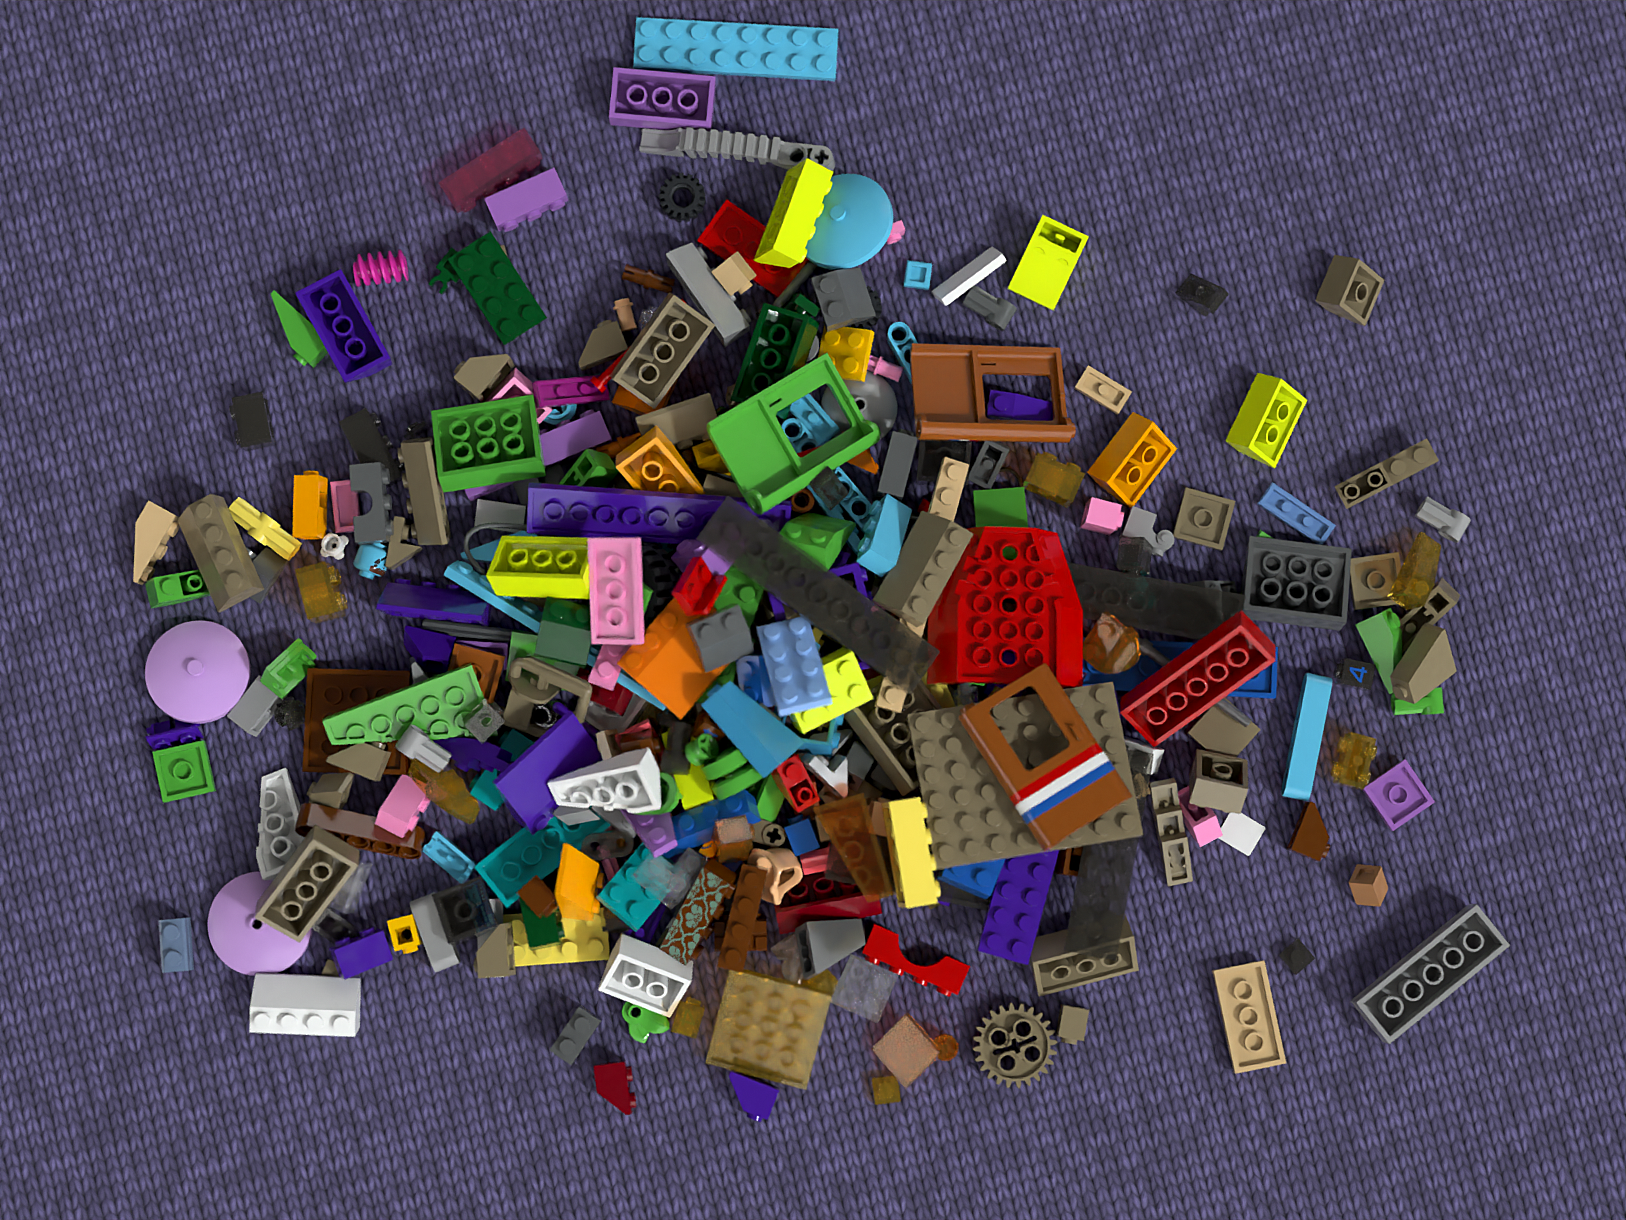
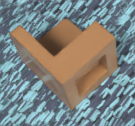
M1356 865L1349 881L1355 903L1357 905L1380 907L1388 891L1382 867Z

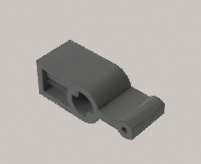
M859 736L856 737L846 755L848 788L855 792L875 760Z

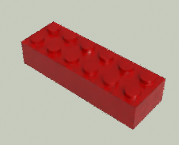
M1241 610L1122 696L1120 713L1155 747L1275 662V645Z

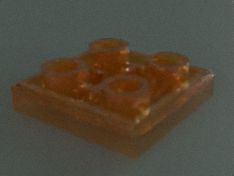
M909 1013L904 1014L871 1049L905 1088L909 1087L943 1052Z

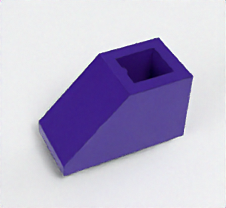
M405 626L404 646L410 655L414 656L425 672L438 675L448 671L456 637L445 633L424 630L419 627Z

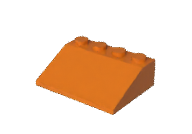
M674 597L644 631V644H633L617 664L678 718L682 719L730 663L705 673L685 625L704 615L686 616ZM712 606L709 613L716 611V609Z

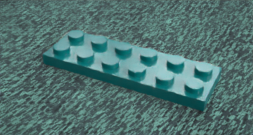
M597 815L600 818L598 820L567 825L554 816L549 820L544 829L539 830L534 835L525 828L521 829L474 866V868L503 905L508 908L519 899L520 896L517 892L535 875L542 881L560 866L563 843L569 844L580 851L609 828L611 824L599 815Z

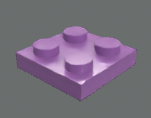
M1403 759L1361 788L1390 831H1394L1435 802L1406 759Z

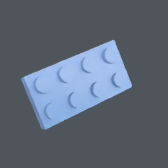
M808 615L756 627L779 715L784 716L832 704Z

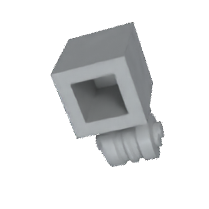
M1135 506L1129 509L1119 537L1125 539L1124 543L1135 548H1139V545L1149 548V553L1163 557L1164 552L1174 544V535L1170 531L1162 530L1158 534L1154 533L1152 527L1157 516L1156 514Z

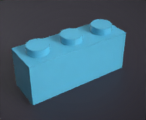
M888 494L880 501H874L869 509L870 518L863 528L865 534L857 547L859 553L856 562H859V564L881 578L897 563L912 513V509Z

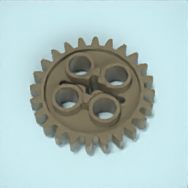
M1009 1003L1008 1010L1005 1011L1003 1006L999 1005L998 1014L989 1010L992 1017L990 1020L985 1017L981 1018L985 1023L984 1027L976 1026L981 1035L973 1036V1039L979 1042V1045L972 1047V1050L980 1052V1055L974 1059L975 1061L984 1062L979 1068L981 1071L989 1069L986 1076L988 1079L994 1075L997 1076L996 1084L998 1085L1004 1079L1007 1088L1010 1087L1012 1081H1015L1017 1088H1020L1021 1081L1023 1080L1028 1086H1031V1077L1040 1081L1038 1073L1040 1071L1048 1073L1044 1067L1045 1064H1054L1048 1057L1049 1055L1057 1054L1056 1051L1050 1049V1046L1056 1044L1057 1041L1049 1038V1036L1055 1033V1030H1046L1050 1021L1045 1020L1041 1022L1040 1019L1043 1013L1039 1012L1034 1016V1007L1032 1006L1027 1011H1024V1005L1020 1003L1016 1010L1013 1003ZM1025 1021L1029 1025V1031L1025 1035H1018L1015 1029L1016 1025L1019 1022ZM997 1030L1003 1031L1005 1035L1004 1041L1001 1044H993L991 1041L993 1032ZM1036 1036L1035 1041L1019 1045L1017 1052L1013 1049H1007L997 1055L993 1054V1051L996 1049L1010 1046L1012 1039L1021 1042L1029 1037ZM1029 1046H1035L1038 1049V1056L1034 1060H1027L1024 1053ZM1005 1055H1010L1014 1059L1013 1066L1009 1069H1003L1000 1066V1060Z

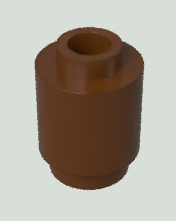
M803 488L787 498V501H791L792 512L804 514L813 507L814 496L810 490ZM797 497L804 498L805 503L803 506L796 505L795 499Z

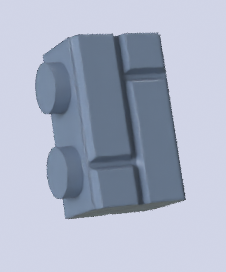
M190 917L158 920L159 932L162 933L159 935L162 973L194 970Z

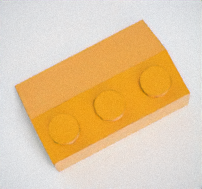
M1132 412L1087 473L1099 486L1131 508L1136 504L1177 448L1153 421Z

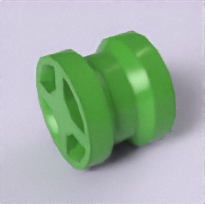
M702 734L696 740L687 743L685 753L692 764L701 766L718 755L719 747L711 735Z

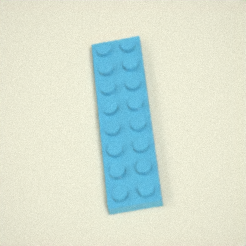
M636 17L633 68L650 71L835 81L838 29Z

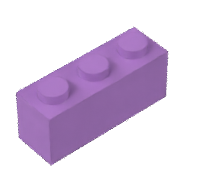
M555 168L484 198L498 230H504L505 232L517 228L518 223L526 219L528 221L538 219L544 211L549 209L556 211L564 207L565 202L569 201Z

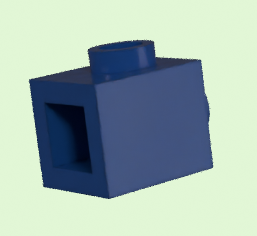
M800 813L788 818L789 822L785 823L784 829L795 857L820 848L821 843L810 815L803 817V814Z

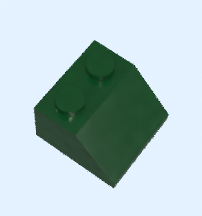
M547 596L534 656L586 667L591 647L590 606Z

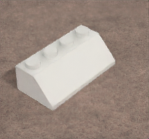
M256 973L250 1004V1032L355 1037L360 1028L361 977H350L344 980L339 976Z

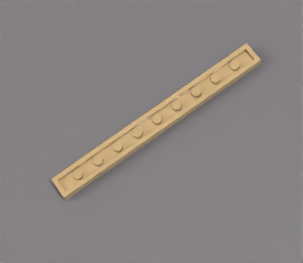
M947 457L942 459L928 513L954 522L969 464ZM898 617L874 706L901 713L925 623L915 627Z

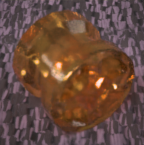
M945 1033L936 1036L931 1046L934 1055L942 1061L952 1060L957 1055L959 1048L955 1038Z

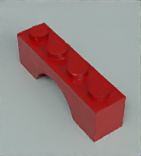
M873 924L866 944L861 951L866 954L865 960L879 965L880 961L889 964L888 970L903 976L904 972H907L914 976L912 981L923 986H927L928 982L938 986L937 992L948 997L952 993L958 995L970 968L969 965L947 955H944L940 960L930 965L913 964L901 953L898 934L877 924Z

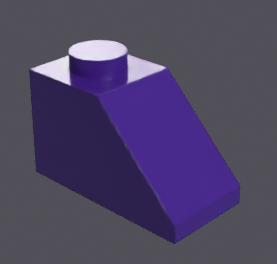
M731 1069L729 1078L743 1111L748 1112L747 1117L761 1122L762 1118L768 1120L779 1093V1088Z

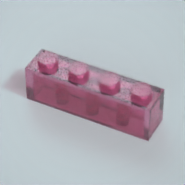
M522 128L440 181L439 185L457 213L461 211L465 213L476 206L475 202L481 198L497 193V188L505 183L509 185L519 178L518 174L526 169L528 171L535 169L539 166L540 160L543 157L526 129Z

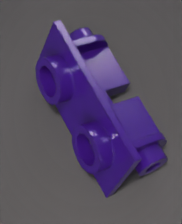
M176 719V728L171 727L170 720L151 724V727L147 728L148 736H145L153 750L167 749L171 745L180 743L189 744L197 739L204 738L198 728L200 724L186 723Z

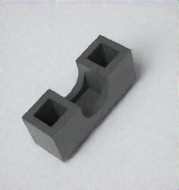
M381 462L349 465L351 491L354 493H369L373 500L372 508L366 515L353 517L355 543L363 545L390 542V536L394 535V525L388 516V510L392 509L391 495L387 494L386 484H390L389 469H385V465Z

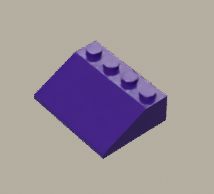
M395 579V583H387L376 608L384 614L391 616L490 626L492 605L472 592L461 591L462 586L446 585V589L436 588V583L421 582L420 586L410 585V580Z
M569 710L493 781V784L512 817L534 835L546 827L549 820L555 816L553 813L559 807L547 784L548 781L601 762L603 758L596 743L576 716Z

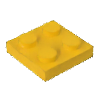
M824 325L818 358L828 353L842 379L865 382L875 332L850 327H842L827 332Z

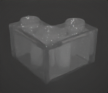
M690 847L680 854L673 865L662 856L654 858L649 853L630 877L668 908L672 909L682 900L696 881L703 866L708 862Z

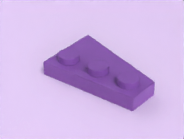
M619 808L654 858L678 846L670 812L658 815H639L629 813L627 809Z

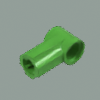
M1442 687L1433 689L1415 704L1400 700L1395 697L1394 693L1391 694L1390 702L1393 715L1444 713Z

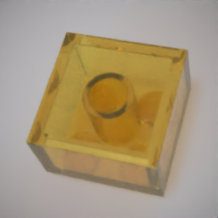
M1037 453L1021 487L1068 508L1076 496L1085 473L1080 471L1081 467L1073 463L1067 462L1065 465L1056 461L1057 457L1051 453Z
M326 561L295 569L309 621L317 624L346 616L344 609H348L345 594H341L338 585L342 584L338 569H335L334 566Z

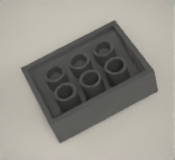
M1249 536L1240 590L1239 611L1242 610L1251 620L1340 631L1347 622L1352 549Z

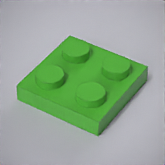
M204 740L152 752L163 803L216 791L207 746Z

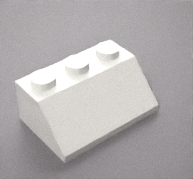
M621 934L610 954L598 990L670 1018L691 983L693 961H690L685 966L659 948Z

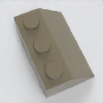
M706 393L636 417L641 436L657 425L676 449L686 450L691 448L694 442L700 440L707 442L711 440L706 427L709 422L717 418V414L710 393Z

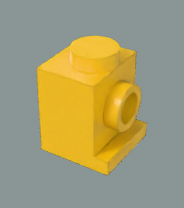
M413 914L387 921L394 951L402 950L403 954L418 951L417 945L423 944ZM408 929L411 931L412 936L410 939L404 938V930Z

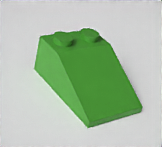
M806 512L786 522L776 538L778 562L827 573L856 527V522Z

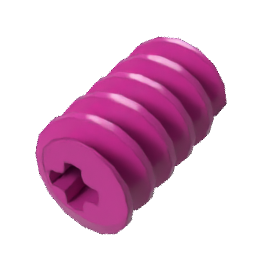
M398 249L397 257L393 256L391 250L388 251L387 258H384L382 253L378 252L377 259L375 260L371 253L367 254L366 261H363L361 255L357 254L356 262L353 263L354 279L357 287L361 286L362 279L366 286L371 285L372 278L377 285L381 284L382 277L387 284L391 283L392 276L397 283L401 282L402 275L409 281L407 261L401 249Z

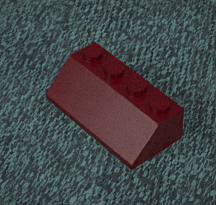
M871 861L853 864L852 869L845 873H836L830 869L804 875L802 869L801 881L783 895L780 904H774L780 934L795 932V928L806 922L859 919L882 914L879 892Z

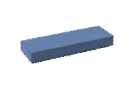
M1273 482L1268 486L1257 505L1318 545L1324 544L1336 526Z

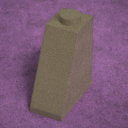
M1427 623L1422 626L1390 675L1393 693L1396 698L1415 704L1457 672L1446 630Z

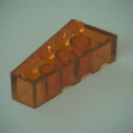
M863 792L813 807L812 809L867 902L892 896L893 891Z

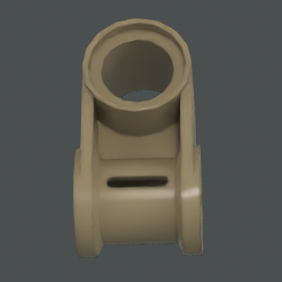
M763 818L757 823L737 830L735 835L737 838L772 848L781 847L785 843L787 836L783 827L765 821ZM775 829H778V834L782 836L781 840H775L774 843H770L771 838L767 836L768 832H774Z

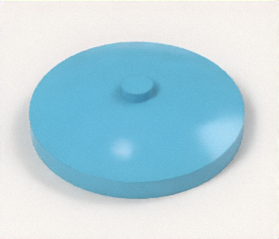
M841 174L831 177L832 187L822 201L824 209L821 215L816 218L814 223L816 227L815 233L808 240L805 247L807 249L806 258L819 267L842 270L858 266L878 253L891 233L893 209L888 196L877 182L858 174Z

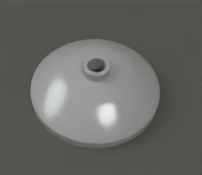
M870 371L866 372L865 382L842 379L853 396L855 403L857 401L864 403V408L859 409L864 419L876 423L880 428L881 440L891 430L897 416V400L892 387L878 374L875 376ZM827 386L822 397L821 408L840 428V431L834 435V437H837L842 431H847L850 428V424L829 386Z

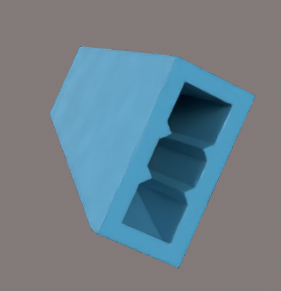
M731 681L722 688L717 684L706 694L709 699L701 705L763 778L804 744L800 737Z

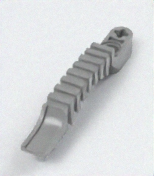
M690 127L674 130L642 128L641 146L639 147V151L643 153L684 157L683 151H685L690 158L697 159V153L701 158H707V153L712 158H718V154H721L725 159H730V155H733L735 160H742V157H746L748 162H754V158H758L760 164L767 165V162H770L788 170L806 158L819 164L822 157H826L827 160H824L823 164L819 165L831 171L835 167L833 154L825 146L783 142L780 140V137H773L772 140L767 135L757 137L749 133L748 135H743L742 132L732 134L730 131H723L722 133L713 129L706 131V129L699 128V130H694ZM796 154L804 156L800 162H792L791 159Z

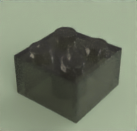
M919 440L915 484L935 486L944 457L969 464L970 468L972 441ZM969 468L963 486L964 489L968 486Z

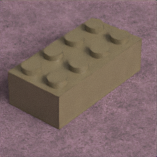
M314 825L257 901L255 918L300 943L358 867L360 850L319 826Z

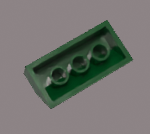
M764 303L730 400L741 404L804 367L820 323L809 316ZM792 404L778 411L776 417L786 420Z

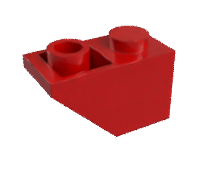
M793 753L771 772L777 787L797 813L820 801L798 754Z

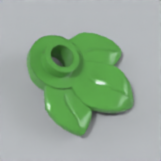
M628 1001L622 1006L621 1013L623 1019L629 1023V1034L638 1042L645 1043L649 1032L660 1034L670 1028L669 1021L664 1015ZM634 1007L639 1008L637 1016L631 1015V1010Z

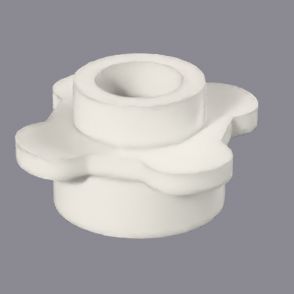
M328 533L322 540L320 553L323 557L333 556L337 560L344 557L345 545L348 544L349 540L345 535L339 537L337 534Z

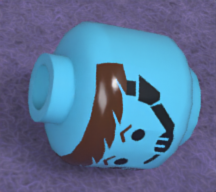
M380 543L360 545L353 562L354 566L360 570L358 575L373 580L374 576H384L387 570L385 564L388 547Z

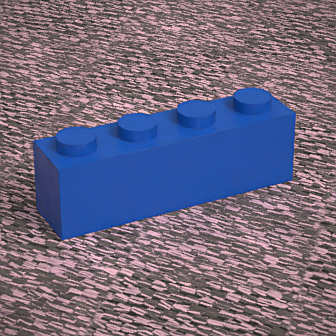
M743 789L725 799H715L671 817L678 846L662 855L670 858L761 821L755 797Z

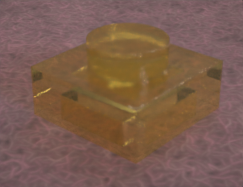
M898 1075L871 1078L875 1105L901 1102Z

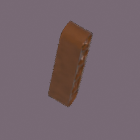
M304 803L299 807L295 825V832L302 837H306L313 826L317 825L355 848L412 860L421 857L425 838V830L419 826H415L413 831L408 830L404 837L401 838L375 825L377 817L313 803Z

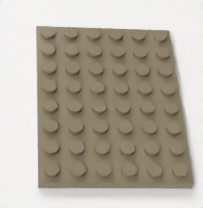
M1113 682L1063 689L1133 797L1067 836L1065 840L1045 852L1142 836L1143 831ZM1038 694L1008 698L989 710L990 716L1027 771L1033 770L1069 747V742ZM966 705L907 714L922 802H925L927 809V818L925 820L927 828H929L932 842L930 847L931 853L935 858L936 870L1044 852L958 718L961 715L960 710Z

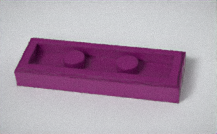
M593 376L542 380L532 383L536 408L608 401L610 399L608 387L605 384L606 390L601 393L590 381Z

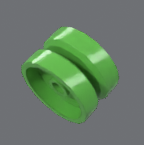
M732 746L720 752L715 758L700 767L705 778L708 780L724 776L715 782L712 787L718 800L734 795L763 778L751 763L745 764L749 760L737 746Z

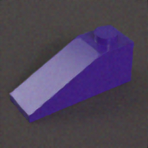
M990 390L985 415L991 420L1052 421V402L1017 393Z

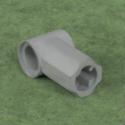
M1429 497L1424 499L1415 517L1436 528L1441 536L1455 543L1459 542L1471 521L1465 514L1454 509L1449 510Z
M410 724L395 747L409 758H416L439 773L447 765L451 753L429 739L430 737L423 730Z

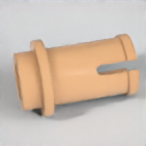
M629 298L615 301L613 310L617 311L621 332L636 329L637 325L635 324L631 309L633 302H630Z

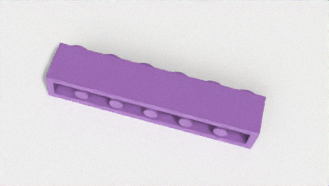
M586 411L579 415L580 419L573 422L570 419L556 424V429L549 432L546 429L540 430L545 469L582 455L585 449L596 450V447L612 442L600 411ZM515 481L464 490L468 499L473 501L509 486Z

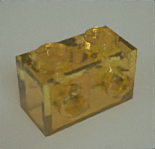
M1353 732L1345 733L1344 737H1340L1337 751L1340 752L1338 762H1334L1331 770L1334 784L1357 790L1364 789L1368 785L1371 771H1369L1370 763L1374 760L1377 752L1375 738Z

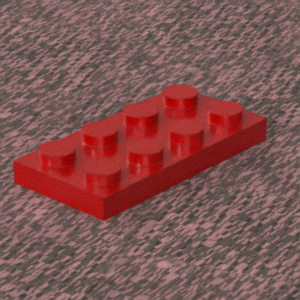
M726 199L697 242L723 261H726L738 251L757 275L752 281L778 298L809 260L805 257L802 263H798L791 268L754 261L766 226Z

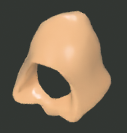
M779 847L767 850L752 849L748 856L747 863L768 868L761 899L775 905L780 904L783 895L801 881L803 875L801 865L790 849Z

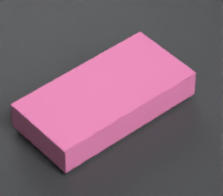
M350 480L330 482L335 532L337 534L354 532L353 517L361 516L359 494L351 491Z

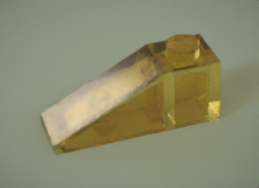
M1419 532L1388 594L1389 598L1406 610L1423 607L1434 587L1441 550L1439 543L1425 533Z

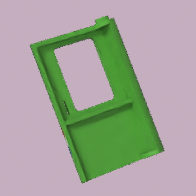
M828 353L712 420L706 427L710 439L747 504L758 515L763 514L880 441L881 434L880 428L876 423L864 419ZM826 384L845 414L850 428L806 456L799 457L778 422L776 414L778 411Z

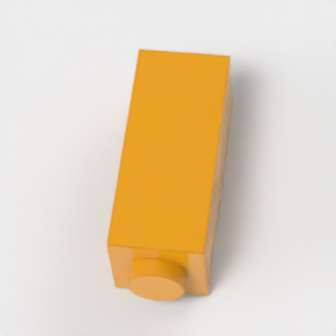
M303 471V475H294L292 537L320 540L326 536L328 478L320 476L318 471Z

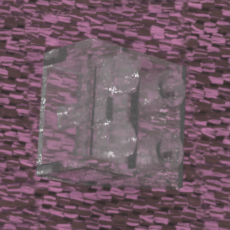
M850 954L830 1002L878 1023L899 975Z

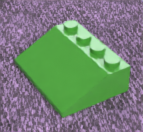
M533 394L431 411L437 473L443 493L546 476Z

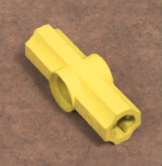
M238 497L228 508L233 520L245 528L249 535L264 546L268 545L284 559L289 561L295 556L302 545L301 542L283 530L280 524L265 513H260L244 499Z

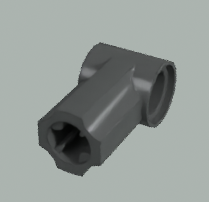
M976 285L970 289L962 303L967 308L984 317V320L989 325L1000 331L1005 330L1017 311V308L1007 300L1000 297L995 298Z

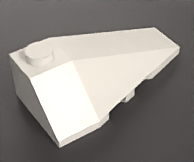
M650 748L620 754L554 778L547 783L557 805L588 808L591 805L604 807V810L613 811L614 808L627 809L629 813H640L660 809L659 768Z
M287 768L265 775L261 779V821L258 823L260 836L256 857L263 880H274L305 838L295 832L298 811L301 805Z

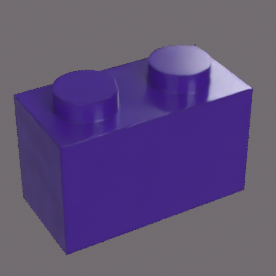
M368 927L359 931L360 936L352 939L347 936L334 942L335 946L330 947L329 950L340 978L348 979L393 960L383 930Z

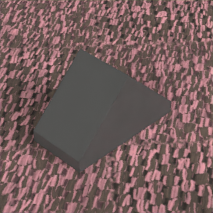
M267 547L252 561L264 590L250 598L259 604H262L288 563L287 559H284Z

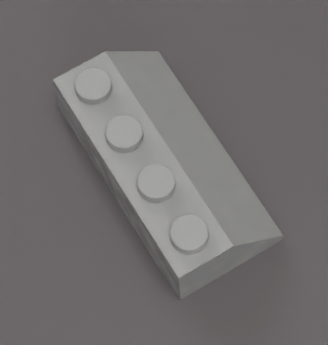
M689 243L666 253L667 265L701 314L715 324L712 330L724 347L750 331L748 323L751 322V319L744 309L739 311L734 304L737 301L734 294L730 296L713 275L712 271L715 267L709 268L705 262L708 258L700 246L695 248L693 243Z

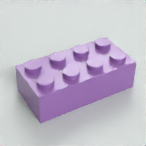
M614 67L609 110L610 125L659 130L686 129L690 127L694 130L702 128L706 129V131H711L716 77Z

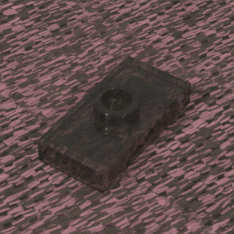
M828 466L809 483L829 510H832L849 493Z

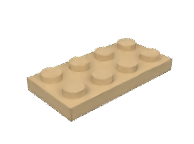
M1260 960L1212 970L1233 1072L1237 1074L1285 1064L1286 1060L1265 961Z

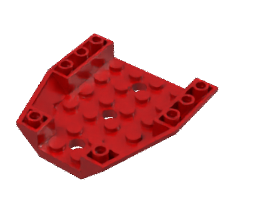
M983 526L966 528V530L973 533V536L928 616L927 684H1011L1046 663L1062 688L1082 687L1083 610L1058 534L1039 528ZM1005 547H1012L1016 551V558L1009 561L1003 557L1002 551ZM1010 598L1015 602L1016 609L1014 612H1006L1002 608V601L1004 599ZM1010 650L1015 654L1016 659L1013 664L1008 665L1002 661L1003 651Z

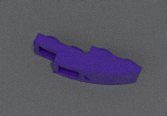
M448 738L434 741L451 753L450 758L456 761L454 766L466 772L470 768L480 772L481 768L492 773L494 769L501 771V774L511 765L509 762L513 753L484 741L469 738Z

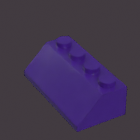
M341 269L295 293L345 383L369 377L392 365L388 352Z

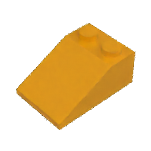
M657 425L616 455L615 467L635 490L705 495V490L677 449Z
M564 843L555 890L562 918L593 921L594 913H599L601 902L596 897L598 895V888L603 889L605 873H601L599 863L571 845Z

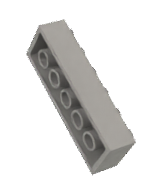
M1468 904L1350 1002L1382 1042L1390 1044L1510 945L1477 904Z

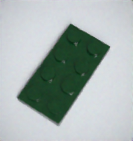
M491 231L447 259L504 346L547 319Z

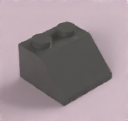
M860 268L835 270L811 278L813 291L827 332L876 317Z
M732 603L685 624L705 673L754 652L750 632L738 604Z

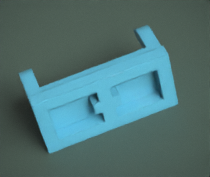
M436 831L430 842L423 847V852L461 884L468 879L475 870L474 866L478 864L440 831Z

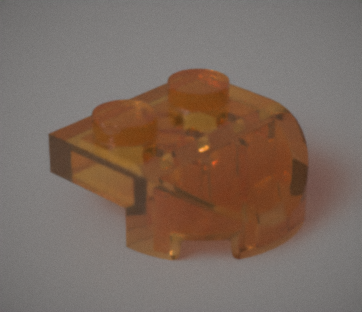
M1108 611L1104 612L1083 642V659L1096 670L1106 674H1116L1129 670L1137 663L1141 655L1137 640L1139 635L1132 626L1126 627Z

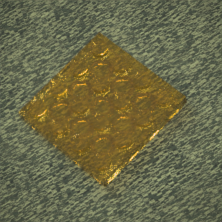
M743 969V973L729 970L705 1063L806 1090L832 992Z

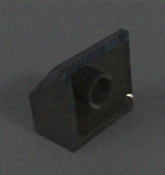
M481 876L432 894L447 942L450 945L456 946L475 939L498 926Z

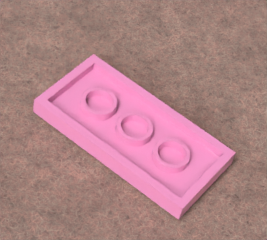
M641 537L588 538L592 644H644Z

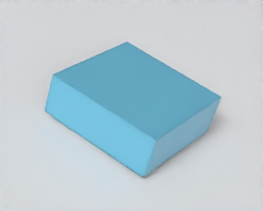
M907 260L903 287L929 290L932 263Z

